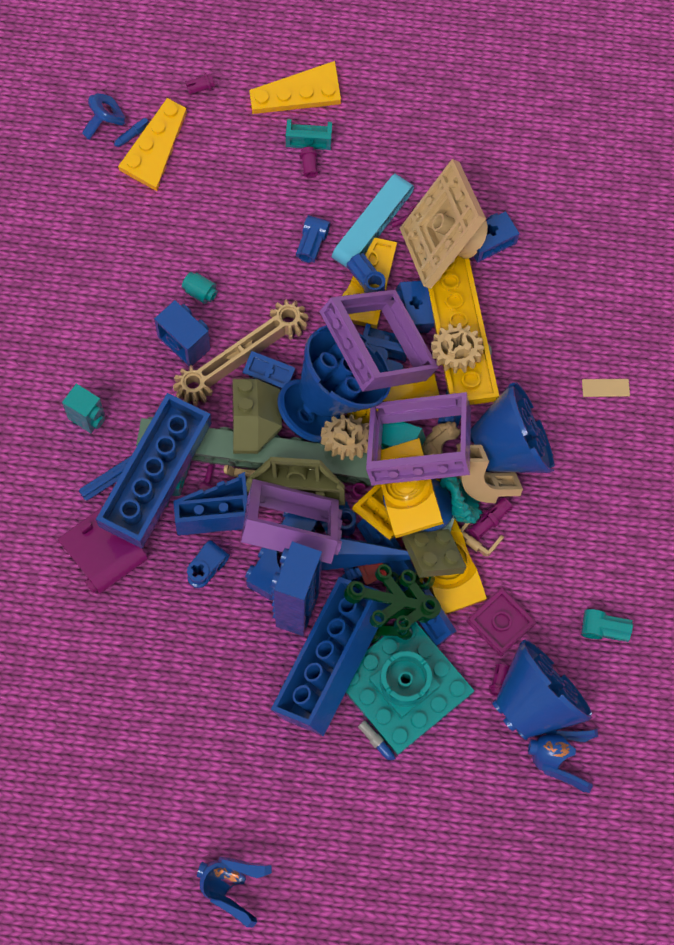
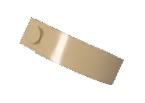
M461 445L458 446L457 452H460ZM470 445V475L459 476L467 494L475 500L484 503H496L498 497L521 496L523 488L516 472H485L489 460L483 446Z

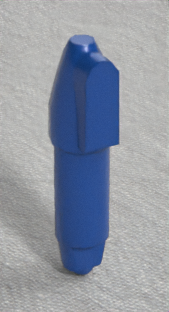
M143 118L114 141V146L120 147L143 132L149 124L148 119Z

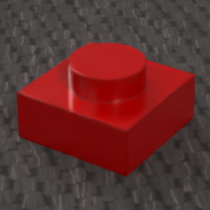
M383 563L357 566L363 575L362 578L366 585L378 580L375 576V571ZM380 570V573L382 575H387V573L384 570Z

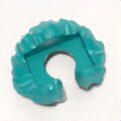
M442 478L440 481L441 487H446L451 492V504L453 505L451 511L454 518L458 522L476 523L480 518L479 515L482 514L478 504L480 501L467 494L459 478Z

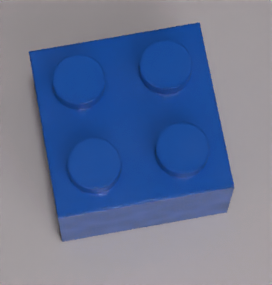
M174 300L154 318L158 338L188 366H193L210 350L208 326L200 319L197 321L185 304L180 305Z

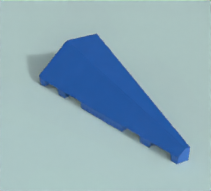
M341 537L340 552L338 555L334 554L332 564L322 562L321 571L410 560L411 558L408 551L404 549Z

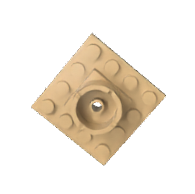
M451 159L400 227L422 284L430 289L440 280L442 274L454 262L457 256L465 259L473 257L484 244L487 235L486 217L459 161Z

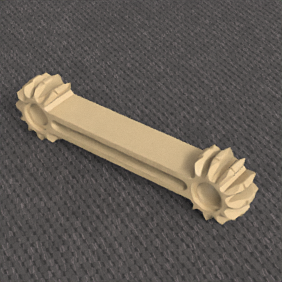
M287 299L284 300V305L277 302L275 304L276 309L270 310V316L272 317L270 320L198 370H194L192 365L189 366V371L181 368V375H175L174 377L176 383L173 385V390L177 392L176 397L179 399L184 398L183 401L187 403L193 401L194 406L198 405L197 400L205 403L207 401L206 396L212 395L210 387L247 362L251 351L260 353L284 335H288L290 340L293 339V334L300 337L302 335L301 330L307 329L308 314L304 313L305 307H298L296 300L292 305L289 304ZM286 317L294 319L292 322L283 321ZM193 382L199 384V386L195 389L187 387L190 383Z

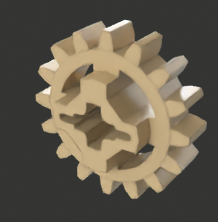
M458 323L457 328H453L451 324H448V330L440 328V333L434 334V341L431 342L432 358L437 359V366L444 364L445 371L453 368V372L457 373L458 369L461 368L465 373L467 366L474 369L475 362L481 361L484 346H482L483 339L478 338L477 330L471 333L469 325L463 329L461 323Z
M342 414L340 419L333 416L331 422L325 421V425L321 429V444L325 445L324 450H331L332 457L337 454L340 455L341 460H344L345 456H349V459L353 460L355 455L362 458L363 452L367 453L369 423L362 424L363 418L360 417L355 420L353 415L345 418Z

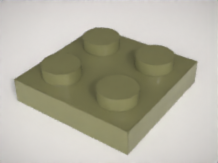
M449 529L431 532L418 531L403 536L402 540L419 578L464 573L466 565Z

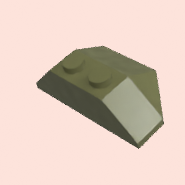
M232 377L233 454H258L263 449V446L282 429V417L277 402L280 392L279 388L253 377Z
M270 457L246 481L247 495L250 491L252 479L337 499L339 500V505L345 506V485L321 460Z

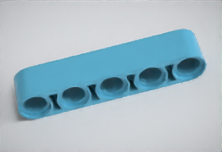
M393 174L336 246L331 256L332 259L347 268V262L358 253H364L365 255L374 237L378 238L411 196L414 185L399 175Z

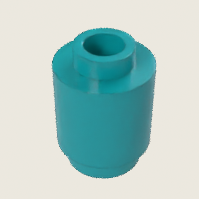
M189 272L181 286L185 289V293L203 304H206L208 301L212 302L218 293V290H216L217 285L199 273Z

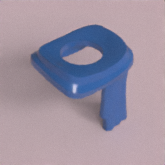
M100 93L90 95L88 104L95 115L82 132L87 139H91L103 120L121 126L125 124V115L111 96ZM102 103L111 106L113 114L105 110Z

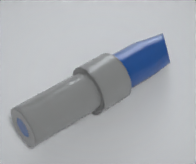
M363 721L358 728L369 739L370 744L387 760L396 759L391 749L384 742V739L366 721Z

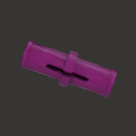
M502 497L492 508L485 510L482 513V517L468 528L470 535L479 541L492 527L495 528L501 518L513 509L512 504Z

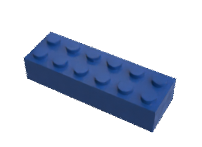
M169 393L165 395L96 518L100 528L143 549L211 426V414Z
M292 541L289 549L284 548L280 563H282L280 567L281 572L275 573L271 583V587H273L271 594H273L272 612L274 613L273 618L275 619L276 627L304 637L320 593L322 551Z
M338 577L270 709L283 720L321 736L325 735L378 629L371 625L370 616L374 611H382L390 605L364 598L356 604L348 602L344 597V590L352 581L342 577ZM365 586V588L377 590V589H374V588ZM353 587L355 593H360L357 588ZM375 616L376 621H382L379 616Z

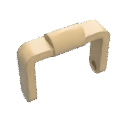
M230 465L224 466V474L235 478L245 472L247 479L256 471L236 469Z
M465 523L460 529L464 541H466L465 544L474 551L480 552L483 556H490L505 538L501 535L492 547L487 550L479 541L464 532L471 524Z

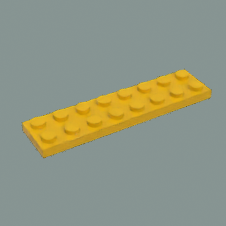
M457 256L454 262L442 274L440 280L431 289L428 288L436 334L440 333V328L448 330V324H451L453 328H457L458 323H461L463 329L469 325L471 333L476 330L478 331V338L483 339L482 346H484L481 361L475 362L474 369L467 366L465 373L461 368L458 369L457 373L453 372V368H449L447 371L444 370L448 394L467 392L470 405L494 402L499 397L470 260L469 258L465 259Z

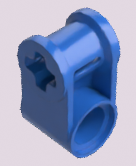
M212 540L206 542L187 567L189 584L194 588L206 586L213 576L226 564L230 554ZM194 572L197 574L203 572V576L197 575L194 577Z

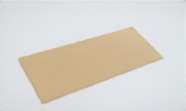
M582 379L583 397L630 396L629 379Z

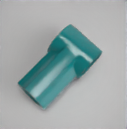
M587 609L584 610L581 636L589 639L608 638L629 642L633 629V620L608 616L600 610Z

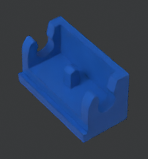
M366 323L363 336L368 339L366 341L367 344L385 348L389 354L388 358L406 362L407 356L394 333L373 329L370 327L371 324Z
M251 351L243 370V374L279 388H283L286 383L296 378L298 373L295 367Z

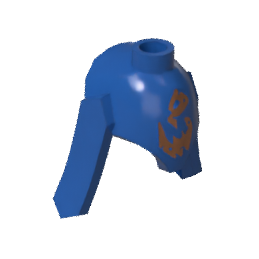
M598 730L548 732L537 740L530 739L528 754L532 755L533 763L545 775L566 782L582 792L590 793L593 787L592 783L558 768L565 759L576 755V749L567 740L587 742L599 736Z
M220 857L218 860L209 862V864L201 862L197 877L200 878V890L203 895L210 899L211 903L234 916L246 927L253 928L257 924L256 917L225 895L233 886L244 884L246 880L245 875L257 879L271 874L272 865L249 863L226 857ZM221 879H228L235 884L230 886Z

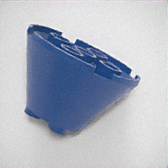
M327 325L318 328L317 331L309 336L304 350L299 389L301 399L304 402L303 407L308 413L332 418L333 416L375 407L388 396L391 387L362 392ZM359 333L379 372H388L389 367L380 351L377 350L375 352L366 343L368 339Z
M517 382L509 384L471 427L470 441L474 445L483 446L489 460L486 472L551 473L554 471L551 468L555 466L549 440L541 420L535 421L531 411L534 406Z
M526 639L519 644L500 691L492 702L496 710L505 715L506 718L503 721L512 731L517 730L520 736L527 740L530 737L589 721L593 713L578 689L565 674L560 677L552 667L554 662L535 644Z

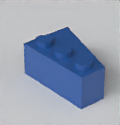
M245 472L230 481H221L217 483V486L205 491L201 489L174 500L177 536L243 529L247 503Z

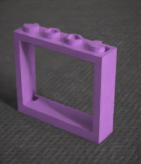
M396 290L331 297L319 311L362 392L423 382L439 368ZM382 310L413 368L380 373L348 314Z
M467 392L387 401L370 408L366 470L371 485L470 475L471 407ZM461 415L460 452L381 460L383 424Z
M252 479L246 503L241 542L283 552L284 548H290L293 541L322 551V562L332 564L334 554L338 555L342 541H340L342 530H340L342 510L339 509V500ZM259 506L328 522L327 535L258 519Z

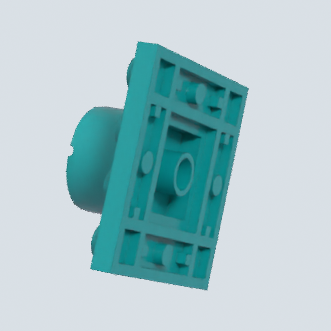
M416 622L410 626L413 630L410 639L403 640L398 636H384L366 651L346 691L347 696L397 756L475 692ZM401 679H407L409 683L404 684Z

